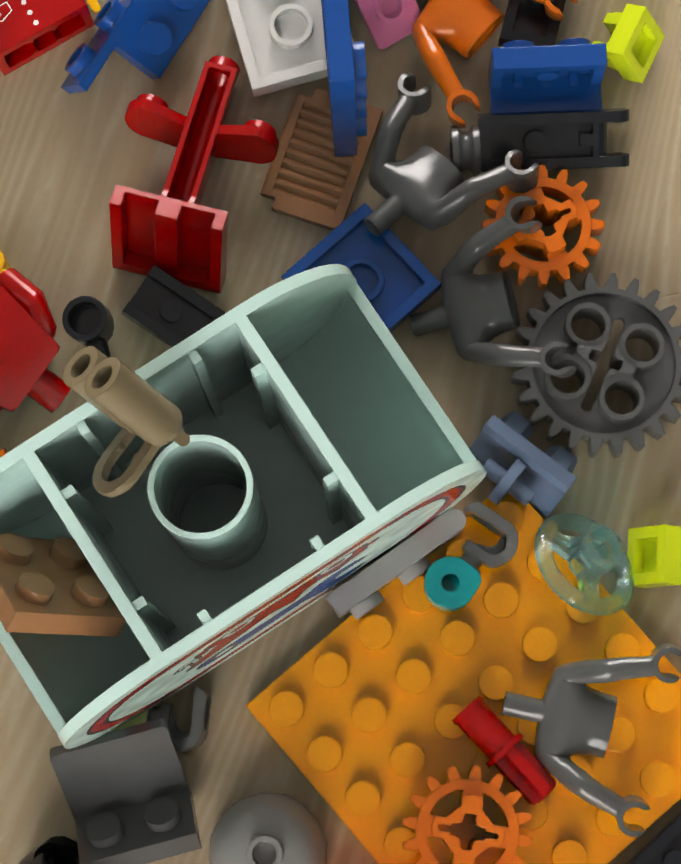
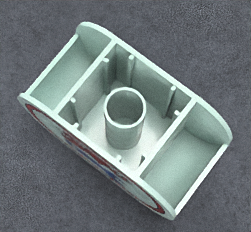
M342 264L318 266L284 279L252 296L134 371L181 410L183 416L182 427L184 432L190 436V442L184 447L173 441L161 446L140 479L124 494L112 498L99 494L93 487L92 475L94 468L103 452L122 428L88 401L0 457V535L13 533L28 538L55 540L60 537L74 539L126 620L118 637L6 632L0 621V643L57 732L64 748L71 749L88 743L127 723L184 689L362 572L443 513L450 510L486 476V470L480 461L476 460L357 284L356 278L347 266ZM138 435L135 436L112 467L108 478L109 482L117 479L125 472L132 462L133 455L138 453L145 441Z

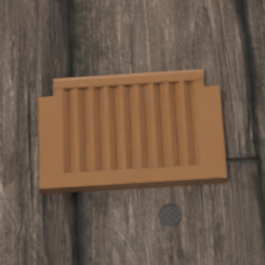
M315 87L312 97L297 93L279 140L276 157L270 164L260 192L261 196L274 200L271 207L272 211L331 231L337 228L347 215L383 115V109L366 104L367 136L357 137V155L335 157L329 91Z

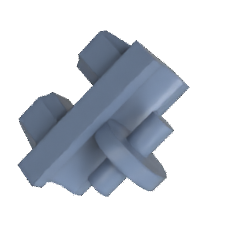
M511 411L501 419L493 414L469 448L476 460L480 461L486 470V477L497 484L488 499L495 505H498L508 493L524 506L530 503L536 511L547 518L577 479L572 474L577 464V457L561 445H552L546 453L528 441L534 432L531 422L518 412Z

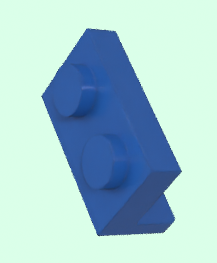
M569 38L560 41L557 45L535 46L531 41L514 40L504 43L500 48H492L488 70L490 113L602 109L601 82L607 67L606 43L591 44V41L585 38Z

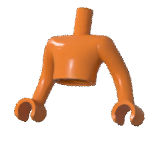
M427 0V5L412 26V36L427 68L447 98L446 110L449 121L452 125L458 126V128H465V122L453 110L457 104L468 102L475 110L480 112L479 100L473 92L463 89L440 44L447 45L465 59H470L498 29L504 19V13L494 6L491 0ZM534 0L544 4L545 12L549 18L554 21L563 20L562 12L551 3V0ZM571 0L575 4L578 3V0Z

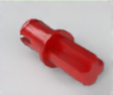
M479 695L452 722L458 725L489 759L485 763L488 768L494 765L512 786L519 790L522 797L529 804L536 805L540 803L555 788V779L520 742L524 736L520 732L514 735Z

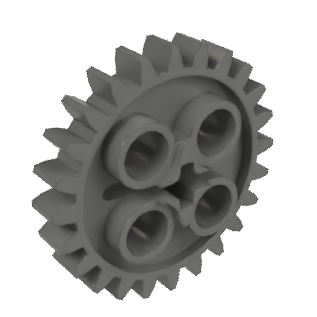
M588 273L584 279L583 290L578 291L569 279L564 280L561 287L563 298L560 300L547 290L541 299L546 313L537 308L530 307L526 318L535 329L518 327L515 338L530 347L543 348L552 341H561L571 345V348L559 350L553 355L552 365L556 370L567 366H575L577 368L575 374L580 380V389L569 394L560 392L552 384L551 374L546 373L540 367H525L512 373L510 378L512 384L527 385L528 388L518 396L516 402L518 406L535 404L537 409L529 420L531 426L544 420L551 424L546 435L547 441L550 442L561 432L568 435L566 449L569 452L576 448L580 440L587 442L590 458H595L601 448V444L605 443L608 444L613 458H618L622 453L624 440H627L636 452H639L645 446L644 431L656 440L661 439L665 434L659 418L675 424L681 417L677 408L671 403L681 404V386L679 385L681 383V346L678 343L681 340V325L671 327L669 323L677 308L675 305L659 311L655 307L660 293L657 289L649 293L644 299L638 296L639 280L636 278L630 282L626 290L618 289L616 273H611L605 286L599 288L592 273ZM580 318L591 319L599 327L600 337L592 341L582 340L574 334L571 323ZM621 320L624 326L609 361L610 370L606 373L600 384L591 411L586 412L582 409L581 405L596 370L595 362L605 347L613 322ZM634 338L643 339L651 346L653 359L646 362L632 359L626 352L625 342ZM615 389L623 390L629 394L633 401V411L623 415L614 413L606 405L605 393Z

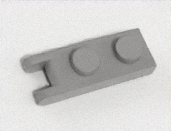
M459 509L446 511L329 594L326 600L339 619L348 612H351L355 619L358 620L385 600L379 590L393 580L399 578L402 584L406 586L426 572L432 565L427 556L461 532L466 524L465 514Z

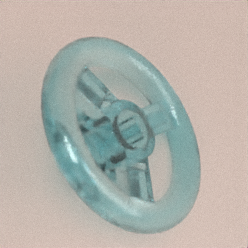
M575 513L556 514L541 524L534 541L536 562L549 587L564 602L584 613L600 616L614 614L627 605L633 594L634 577L624 543L614 530L586 516ZM572 530L582 534L579 537L563 535L560 531ZM552 550L568 562L569 568L577 576L578 589L563 576L556 565ZM615 569L617 585L614 593L609 597L600 598L598 589L600 579L606 573Z

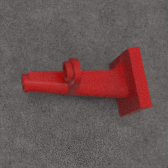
M214 56L209 61H205L187 116L169 109L167 103L162 98L153 94H141L137 99L132 100L128 104L125 122L131 130L139 135L177 147L161 195L120 185L115 186L109 202L113 268L148 276L153 265H156L186 286L218 294L221 293L226 278L228 212L200 205L213 159L215 157L266 164L275 159L279 148L276 130L265 121L249 120L245 125H224L240 73V68L234 60L225 56Z

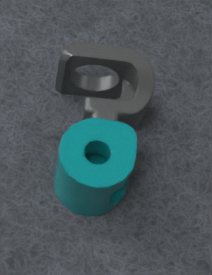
M478 501L464 507L463 513L466 517L473 518L501 538L493 547L476 544L467 539L462 547L464 553L461 557H444L436 560L428 568L424 578V592L428 601L440 610L455 611L463 608L472 599L481 584V572L479 570L481 565L490 569L498 568L508 563L517 551L518 533L515 527Z

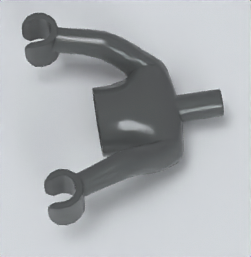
M412 73L402 74L397 83L398 100L381 124L368 175L370 185L386 200L364 219V224L373 235L378 237L402 215L406 214L425 228L437 230L456 219L475 201L504 185L516 193H526L534 189L538 184L539 164L533 163L528 169L519 170L522 165V152L512 150L505 156L503 165L464 181L461 172L451 161L433 148L425 145L410 157L395 161L401 136L408 120L412 115H420L427 112L431 107L432 101L431 86L427 85L423 89L414 92L416 76Z
M517 196L511 199L505 209V216L481 229L459 248L441 273L443 306L410 315V325L416 337L449 328L456 350L464 360L484 365L540 367L546 373L559 378H567L575 373L577 370L575 366H567L556 370L552 365L553 355L557 351L571 348V345L564 342L552 341L543 348L490 342L496 336L520 327L517 303L512 284L505 271L481 275L473 274V270L480 260L501 242L518 231L524 234H534L542 227V222L530 221L525 224H520L518 221V215L522 208L534 206L537 204V201L527 196Z
M672 644L656 646L650 656L582 660L559 665L551 674L543 699L506 691L503 702L502 715L537 723L534 753L539 763L572 793L614 816L619 829L630 837H639L644 834L645 830L637 824L624 822L623 816L625 812L632 807L650 810L649 805L643 798L637 795L622 797L572 762L570 756L576 754L604 758L610 739L617 697L595 690L587 684L608 683L656 676L665 683L677 682L680 679L679 676L672 673H663L658 668V662L663 655L671 653L681 656V650Z

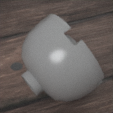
M261 792L239 799L221 815L211 834L209 862L210 864H325L327 844L320 822L304 804L285 794Z

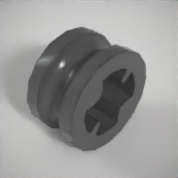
M471 125L470 130L467 132H461L458 126H450V161L460 172L469 170L473 176L481 174L479 126Z

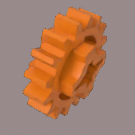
M539 165L538 184L534 189L526 193H516L504 185L496 189V194L501 201L487 199L484 212L494 219L482 221L480 230L505 216L507 204L517 196H527L537 201L536 205L526 206L519 212L521 218L518 221L520 224L539 219L542 222V226L553 225L550 236H545L541 229L534 234H524L518 231L486 254V256L501 255L502 258L498 264L497 272L502 270L508 272L511 268L518 271L516 277V285L522 286L527 281L528 276L536 277L539 290H545L548 279L551 276H555L562 285L564 280H570V268L582 275L587 271L589 262L583 254L597 256L601 247L600 242L590 237L602 234L605 227V221L591 218L598 211L601 203L599 199L585 201L582 198L588 185L584 180L577 183L574 187L566 184L568 179V170L562 169L556 179L548 178L546 166ZM544 195L553 196L555 198L560 199L563 202L560 203L558 201L545 197ZM579 226L578 242L567 254L565 250L566 242L563 236L572 233L573 229ZM525 252L527 254L540 258V261L529 259L527 257H524L520 253Z
M455 766L448 767V783L441 785L438 780L429 776L425 780L431 792L430 795L424 798L420 795L412 794L409 798L414 806L419 808L417 817H402L401 824L415 829V837L403 842V849L410 851L419 850L421 857L414 864H441L434 857L428 846L426 836L441 838L451 851V864H474L475 858L489 847L503 848L499 857L492 864H525L515 852L517 846H531L533 839L519 834V825L527 823L532 817L531 813H515L513 805L522 794L519 790L508 792L505 795L501 793L499 789L504 776L499 773L495 774L488 783L482 782L480 766H472L468 779H461ZM461 790L459 805L445 816L430 814L440 799L449 793ZM484 794L499 806L507 827L493 825L482 810ZM470 813L473 815L474 825L483 828V831L494 833L495 836L493 838L481 837V839H471L469 848L462 849L460 848V838L451 835L449 831L439 830L438 825L451 826L452 823H462L464 815Z

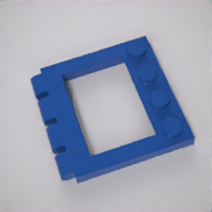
M321 0L335 157L356 156L357 137L367 136V71L364 41L352 42L348 0Z

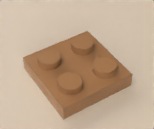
M13 533L0 535V621L6 632L119 636L126 620L74 539L60 537L55 540L28 538Z

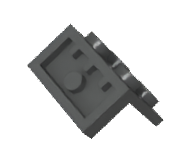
M159 718L111 731L75 748L66 749L63 745L50 749L51 764L75 819L79 864H146L202 848L193 795L165 719Z

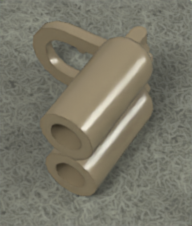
M94 346L82 348L70 359L63 374V382L122 428L103 452L94 468L92 483L99 494L111 498L124 494L140 479L161 446L172 441L182 447L189 444L190 436L184 432L182 427L183 416L181 410L116 357L108 358ZM138 435L145 441L138 453L133 455L132 462L125 472L117 479L109 482L108 478L112 467L135 436Z

